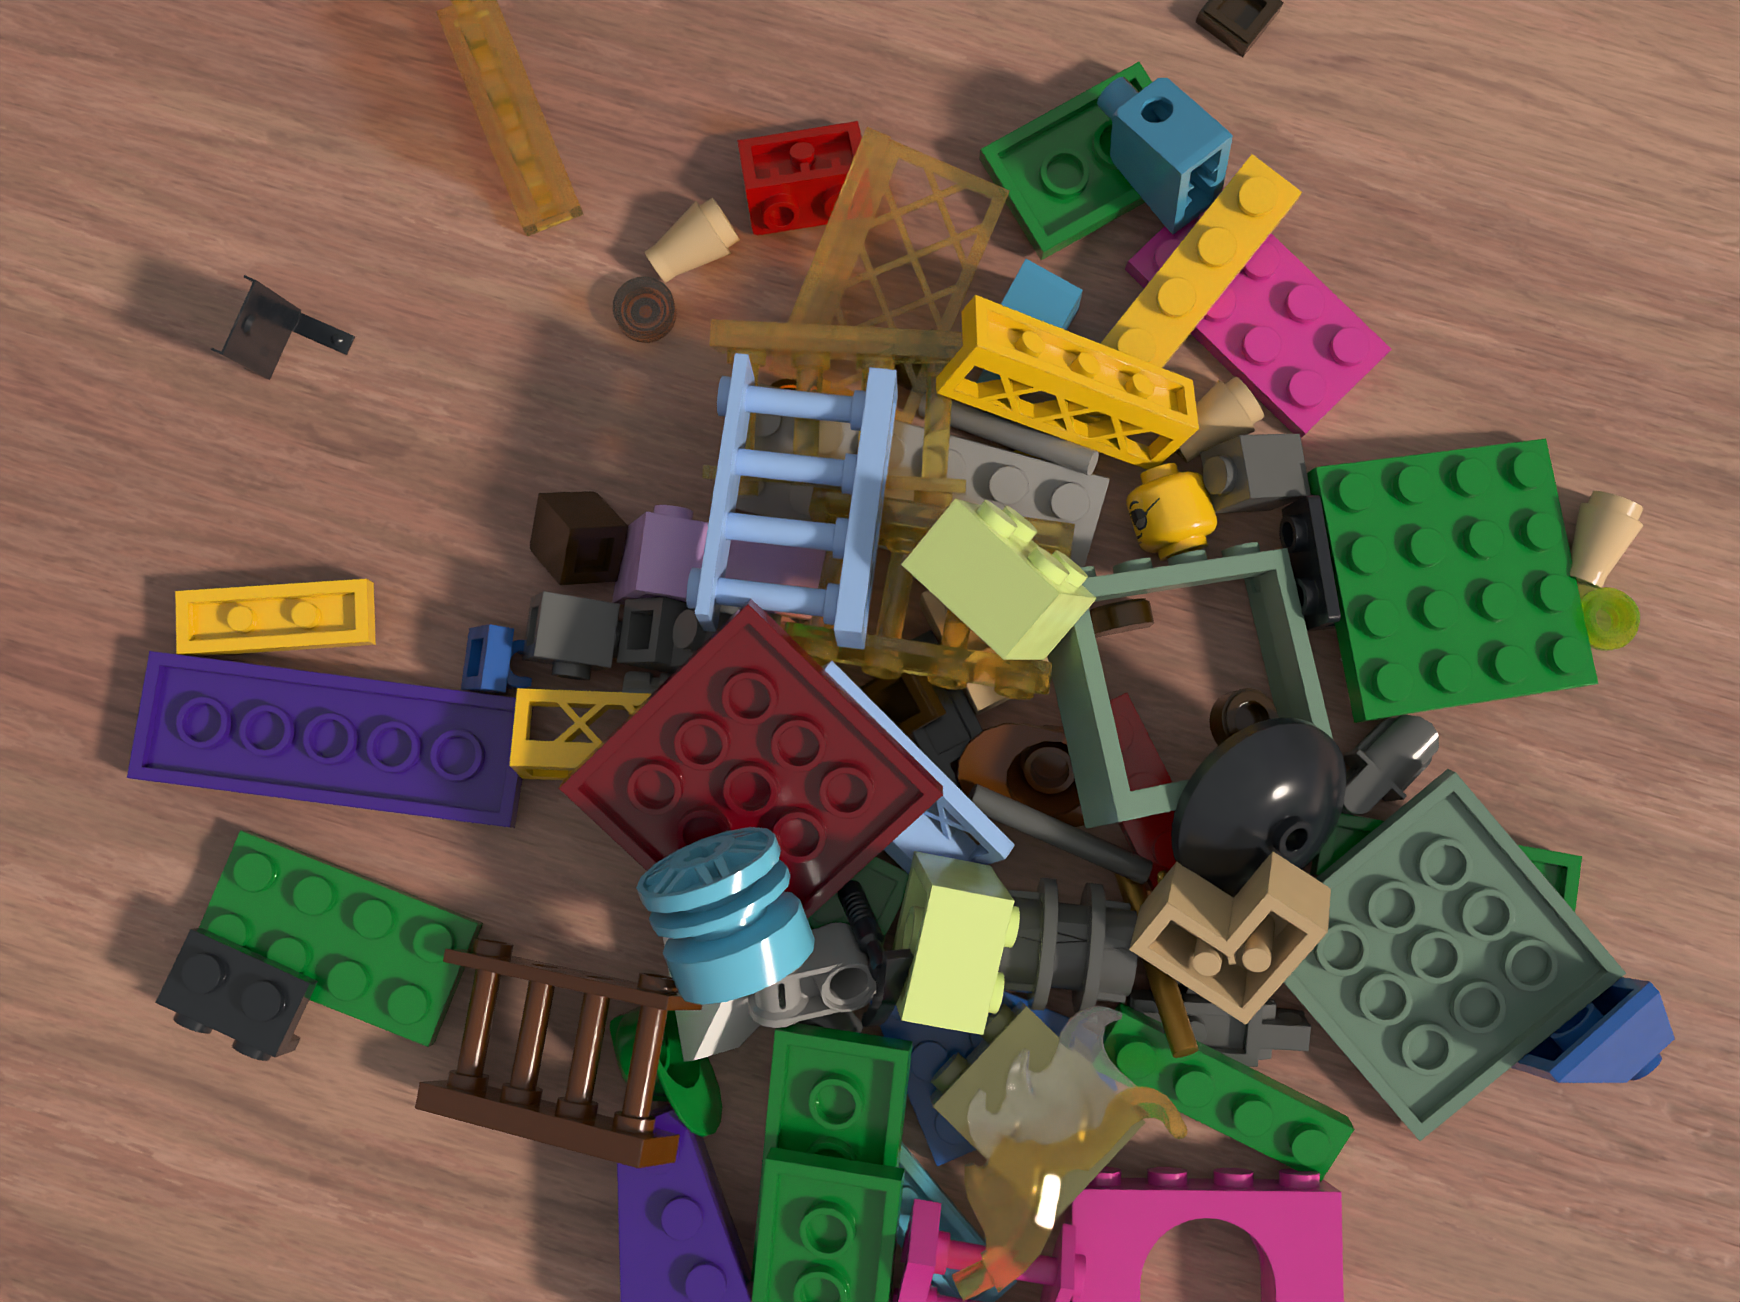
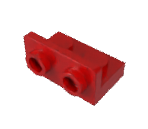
M858 121L737 140L754 235L759 236L865 219L873 215L870 172Z

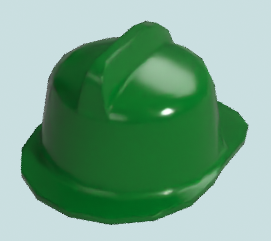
M640 1006L616 1016L610 1021L609 1026L617 1064L626 1084ZM675 1010L668 1011L652 1101L670 1102L682 1123L691 1132L705 1137L716 1133L721 1124L722 1100L720 1087L708 1057L684 1062Z

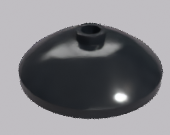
M1290 717L1260 721L1226 739L1198 766L1180 796L1174 813L1171 832L1172 850L1175 860L1233 898L1272 851L1303 870L1325 846L1342 812L1346 791V767L1343 755L1336 742L1311 722Z

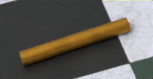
M1114 873L1123 902L1131 903V910L1136 911L1138 916L1140 906L1148 898L1145 884L1141 885ZM1141 958L1172 1056L1174 1058H1181L1194 1054L1199 1048L1177 981Z

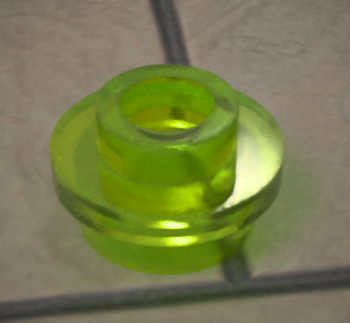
M1604 587L1592 590L1580 598L1591 648L1600 651H1611L1624 647L1633 640L1639 628L1640 612L1635 601L1626 593L1615 588ZM1599 609L1606 611L1611 618V626L1608 631L1601 629L1596 621V613Z

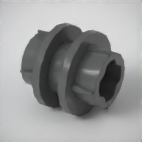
M1040 878L1037 892L1008 890L1014 899L1013 906L1019 907L1020 922L1013 947L1003 948L998 972L1004 974V990L1027 993L1028 1008L1044 1011L1047 1005L1050 988L1072 990L1074 1013L1091 1016L1096 1000L1125 1003V997L1129 996L1132 991L1138 958L1137 954L1129 950L1138 917L1137 912L1131 910V903L1105 900L1103 884L1096 883L1085 884L1080 905L1058 902L1057 879Z

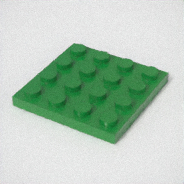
M1546 438L1320 466L1307 472L1311 495H1319L1322 504L1341 619L1335 623L1354 723L1599 684L1577 580L1570 576L1572 557Z

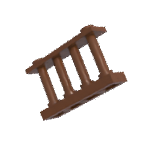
M475 938L472 950L445 948L443 962L474 968L475 975L457 1070L449 1071L448 1080L420 1082L415 1109L638 1169L675 1163L680 1134L654 1128L656 1118L650 1115L667 1012L672 1010H702V1005L684 1001L678 993L673 978L670 976L639 973L638 982L512 956L514 944L489 939ZM501 975L529 980L510 1083H504L502 1089L488 1086L489 1075L484 1074L483 1071ZM555 986L584 992L565 1097H558L557 1103L542 1100L543 1089L537 1087ZM610 998L641 1005L622 1111L614 1113V1118L597 1114L598 1103L592 1101Z

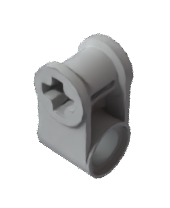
M830 923L820 928L812 929L815 938L814 949L805 962L779 982L749 996V1014L752 1019L762 1026L780 1028L790 1026L798 1021L837 1012H852L868 1004L873 999V994H876V981H874L868 969L870 958L867 953L859 948L850 925ZM778 994H781L785 1000L784 1007L779 1006Z

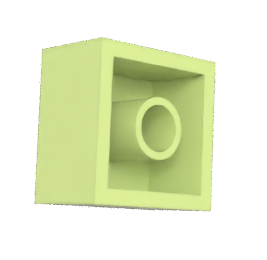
M954 499L901 564L1003 660H1044L1097 599L1082 585L1088 576L1075 562L1058 550L1051 555L1032 541V538L1038 531L1027 519L1009 506H1005L1001 510L988 500H984L981 505Z
M914 851L892 950L910 948L914 956L904 987L896 1003L901 1021L983 1035L988 1013L996 1014L999 1011L1004 992V974L998 972L1003 948H1012L1016 941L1020 911L1019 907L1013 906L1014 899L990 865Z

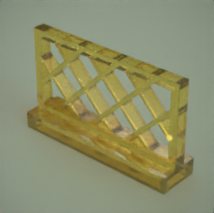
M867 127L768 370L826 394L853 396L854 391L845 386L862 380L865 389H867L869 369H865L852 335L887 321L900 356L873 368L888 369L900 363L904 364L913 388L904 410L896 409L895 420L911 424L1007 199L1009 190L892 140L890 136ZM900 159L924 170L933 194L898 209L888 184ZM934 174L956 183V185L940 191ZM969 189L992 199L982 224L961 233H956L944 203V198ZM885 194L891 212L875 218ZM936 202L950 237L914 251L901 216ZM895 219L908 255L873 269L864 247L869 230ZM977 234L969 256L966 259L960 241ZM953 244L963 269L958 282L953 286L931 294L918 259ZM860 255L867 272L850 278ZM912 262L925 297L890 311L876 276ZM870 279L883 315L849 328L840 307L844 291L849 287ZM952 294L941 320L934 301ZM928 304L938 328L931 344L907 353L893 318ZM836 314L842 332L826 338ZM845 338L859 373L836 383L811 373L821 348ZM927 353L918 377H916L910 359Z

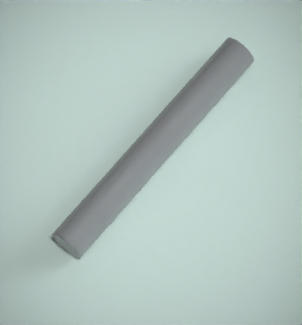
M929 392L925 393L920 401L919 415L1088 476L1093 473L1097 465L1099 453L1096 450Z

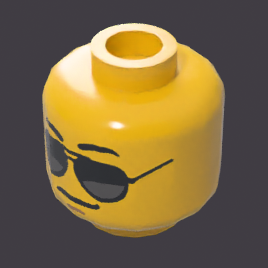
M1176 463L1163 464L1140 474L1142 485L1132 490L1126 498L1127 509L1140 548L1145 552L1158 553L1160 561H1165L1172 556L1207 547L1206 537L1215 531L1217 517L1209 492L1204 485L1203 476L1197 472H1179Z

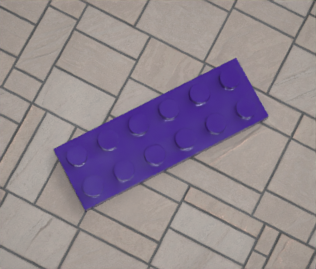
M149 651L127 778L515 828L522 778L510 767L516 698Z

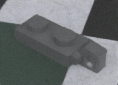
M1132 989L1130 995L1127 996V1006L1161 1022L1152 990ZM1180 992L1195 1039L1248 1067H1258V1060L1271 1059L1272 1050L1309 1051L1311 1024L1308 1023L1303 1010L1276 1008L1275 1000L1269 998L1245 1025L1202 996Z

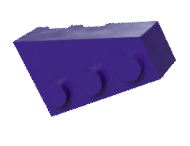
M670 1103L651 1110L650 1115L656 1118L654 1128L680 1134L675 1163L639 1169L617 1163L621 1302H751L754 1284L751 1281V1269L703 1137L691 1132L682 1123Z

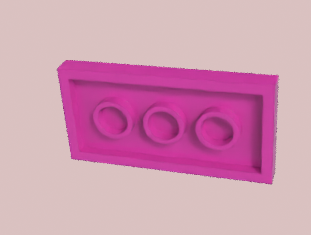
M1207 209L1173 235L1164 226L1127 262L1125 270L1145 288ZM1272 233L1191 332V335L1234 377H1238L1293 434H1300L1301 438L1392 350Z

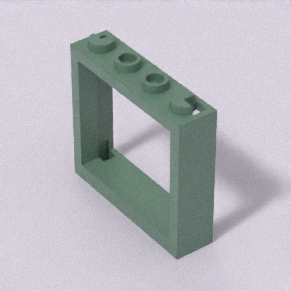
M1251 542L1221 551L1222 558L1209 560L1207 559L1206 550H1196L1172 556L1167 559L1169 566L1153 568L1151 558H1141L1117 564L1112 567L1113 574L1096 576L1094 566L1080 567L1088 576L1082 585L1097 598L1095 601L1244 578L1273 703L1279 718L1290 717L1311 722L1333 739L1287 548L1261 552L1259 543ZM1088 608L1047 656L1086 829L1174 811L1189 781L1188 779L1130 791Z

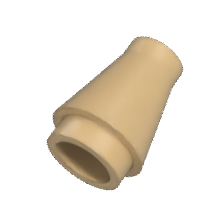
M712 197L702 205L695 201L659 241L645 251V254L661 279L667 283L675 276L731 254L729 247L738 242L740 238Z
M1235 376L1225 384L1218 380L1196 404L1199 430L1176 451L1188 463L1199 456L1202 451L1238 435H1248L1255 431L1253 425L1264 418V413L1254 395L1238 377Z
M1593 491L1588 503L1580 504L1571 550L1572 567L1570 571V576L1576 578L1577 583L1602 589L1607 576L1644 526L1638 521L1644 509L1641 505L1624 497L1603 491Z

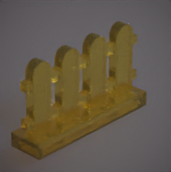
M451 0L453 5L440 9L436 13L526 236L584 215L498 1Z

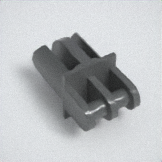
M1401 715L1384 719L1352 751L1342 753L1344 762L1350 769L1346 772V791L1341 813L1349 815L1364 814L1371 810L1381 799L1384 802L1404 800L1407 795L1403 791L1428 767L1432 761V756L1438 751L1439 735L1432 723L1420 716Z

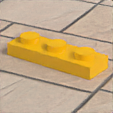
M368 579L175 591L176 654L197 657L376 645L374 583Z

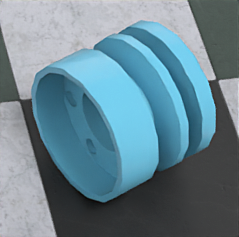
M748 827L730 830L698 840L676 850L655 863L640 877L636 887L642 904L648 911H651L649 921L653 930L658 936L669 938L666 941L663 956L678 993L686 1002L700 1005L723 1003L754 994L779 982L795 971L813 952L815 938L801 901L792 892H783L789 885L790 872L787 865L779 860L781 849L775 834L767 828Z

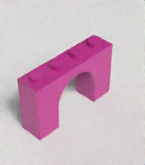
M1105 1166L1065 1209V1224L1076 1226L1075 1253L1083 1254L1086 1257V1275L1082 1295L1080 1298L1072 1297L1070 1302H1140L1142 1269L1154 1244L1173 1227L1190 1220L1202 1218L1227 1221L1248 1233L1256 1248L1260 1262L1261 1302H1344L1341 1191L1325 1180L1320 1182V1172L1297 1171L1293 1168L1279 1170V1179H1254V1172L1252 1170L1216 1168L1213 1170V1179L1188 1178L1187 1170L1181 1168L1153 1167L1147 1169V1178H1121V1169Z

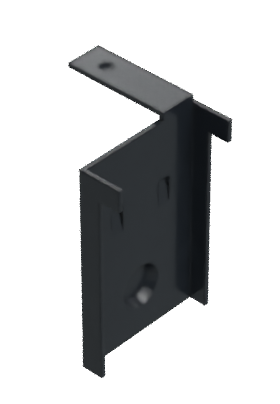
M244 275V278L252 282V285L222 351L211 348L212 351L243 366L246 370L270 380L292 332L345 355L348 354L355 336L301 313V309L259 281Z

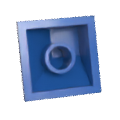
M1621 977L1511 1068L1557 1083H1627L1629 1080L1634 1081L1645 1077L1660 1064L1662 1060L1660 1052L1675 1040L1660 992L1650 981Z

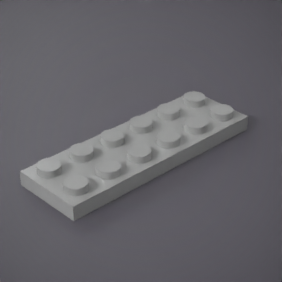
M756 381L754 385L760 387L778 388ZM750 413L745 449L844 460L846 453L858 454L861 431L851 430L850 423ZM895 420L878 548L909 556L954 499L981 505L984 500H988L1001 510L1005 506H1009L1027 519L1038 531L1032 538V541L1051 555L1058 550L1079 567H1085L1110 479L1093 473L1088 476L1049 461ZM741 476L736 509L768 517L836 524L837 517L849 519L852 495L842 494V487Z

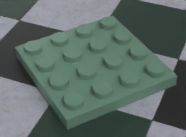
M1447 769L1315 878L1331 888L1328 933L1284 983L1416 1138L1421 1141L1623 977L1626 972L1458 774Z

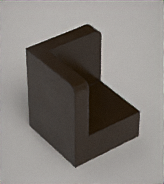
M596 492L538 493L530 550L559 585L617 582L628 525Z

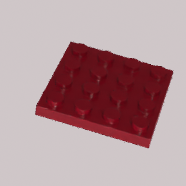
M749 599L579 764L563 780L558 788L646 871L676 850L698 840L722 832L748 827L769 829L775 834L781 849L779 860L787 865L790 872L789 885L783 892H792L800 899L807 919L943 796V785L752 599Z

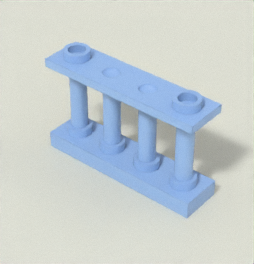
M735 353L732 376H722L718 387L717 413L718 416H724L725 421L702 568L692 567L687 584V607L695 609L694 614L703 631L716 632L721 605L742 607L749 599H752L763 610L823 617L824 624L834 625L837 646L864 649L898 399L897 370L869 367L866 391L855 390L853 396L754 386L755 378L749 355ZM750 413L850 423L851 430L861 431L858 454L846 453L843 460L745 449ZM749 476L842 487V494L852 495L849 519L837 517L836 524L735 513L740 477ZM731 540L833 551V558L843 559L840 584L828 583L827 589L725 578Z

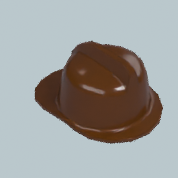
M1002 723L984 729L968 742L959 758L957 776L962 791L967 797L972 787L977 783L1074 827L1085 825L1063 726Z

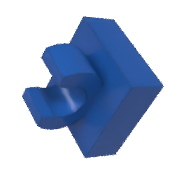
M492 624L469 628L460 690L489 694L506 692V688L517 689L531 686L532 678L517 676L510 669L511 657L515 653L523 654L525 640L513 641L514 628Z

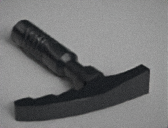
M850 880L837 892V896L859 948L867 953L870 958L868 969L872 978L876 981V994H873L872 1004L869 1005L867 1012L863 1013L861 1023L862 1027L879 1026L886 1022L894 1010L914 956L910 948L884 950L885 937L876 921L865 892L858 881Z

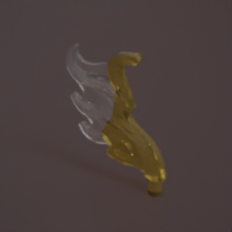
M1092 1006L1077 1012L1068 1020L1060 1032L1057 1051L1049 1066L1040 1072H1033L1028 1069L1030 1050L1023 1048L1010 1065L1006 1079V1097L997 1113L985 1110L986 1092L980 1088L970 1101L967 1112L969 1133L978 1150L987 1158V1162L980 1167L974 1162L966 1164L964 1168V1181L967 1199L985 1233L986 1249L980 1253L982 1260L952 1274L963 1302L994 1286L1000 1292L1022 1275L1041 1254L1052 1230L1060 1181L1067 1172L1075 1169L1089 1171L1113 1148L1132 1125L1144 1118L1160 1120L1168 1132L1176 1139H1182L1187 1135V1126L1175 1105L1166 1095L1151 1087L1136 1086L1109 1059L1103 1044L1105 1026L1113 1021L1122 1019L1123 1013L1106 1006Z

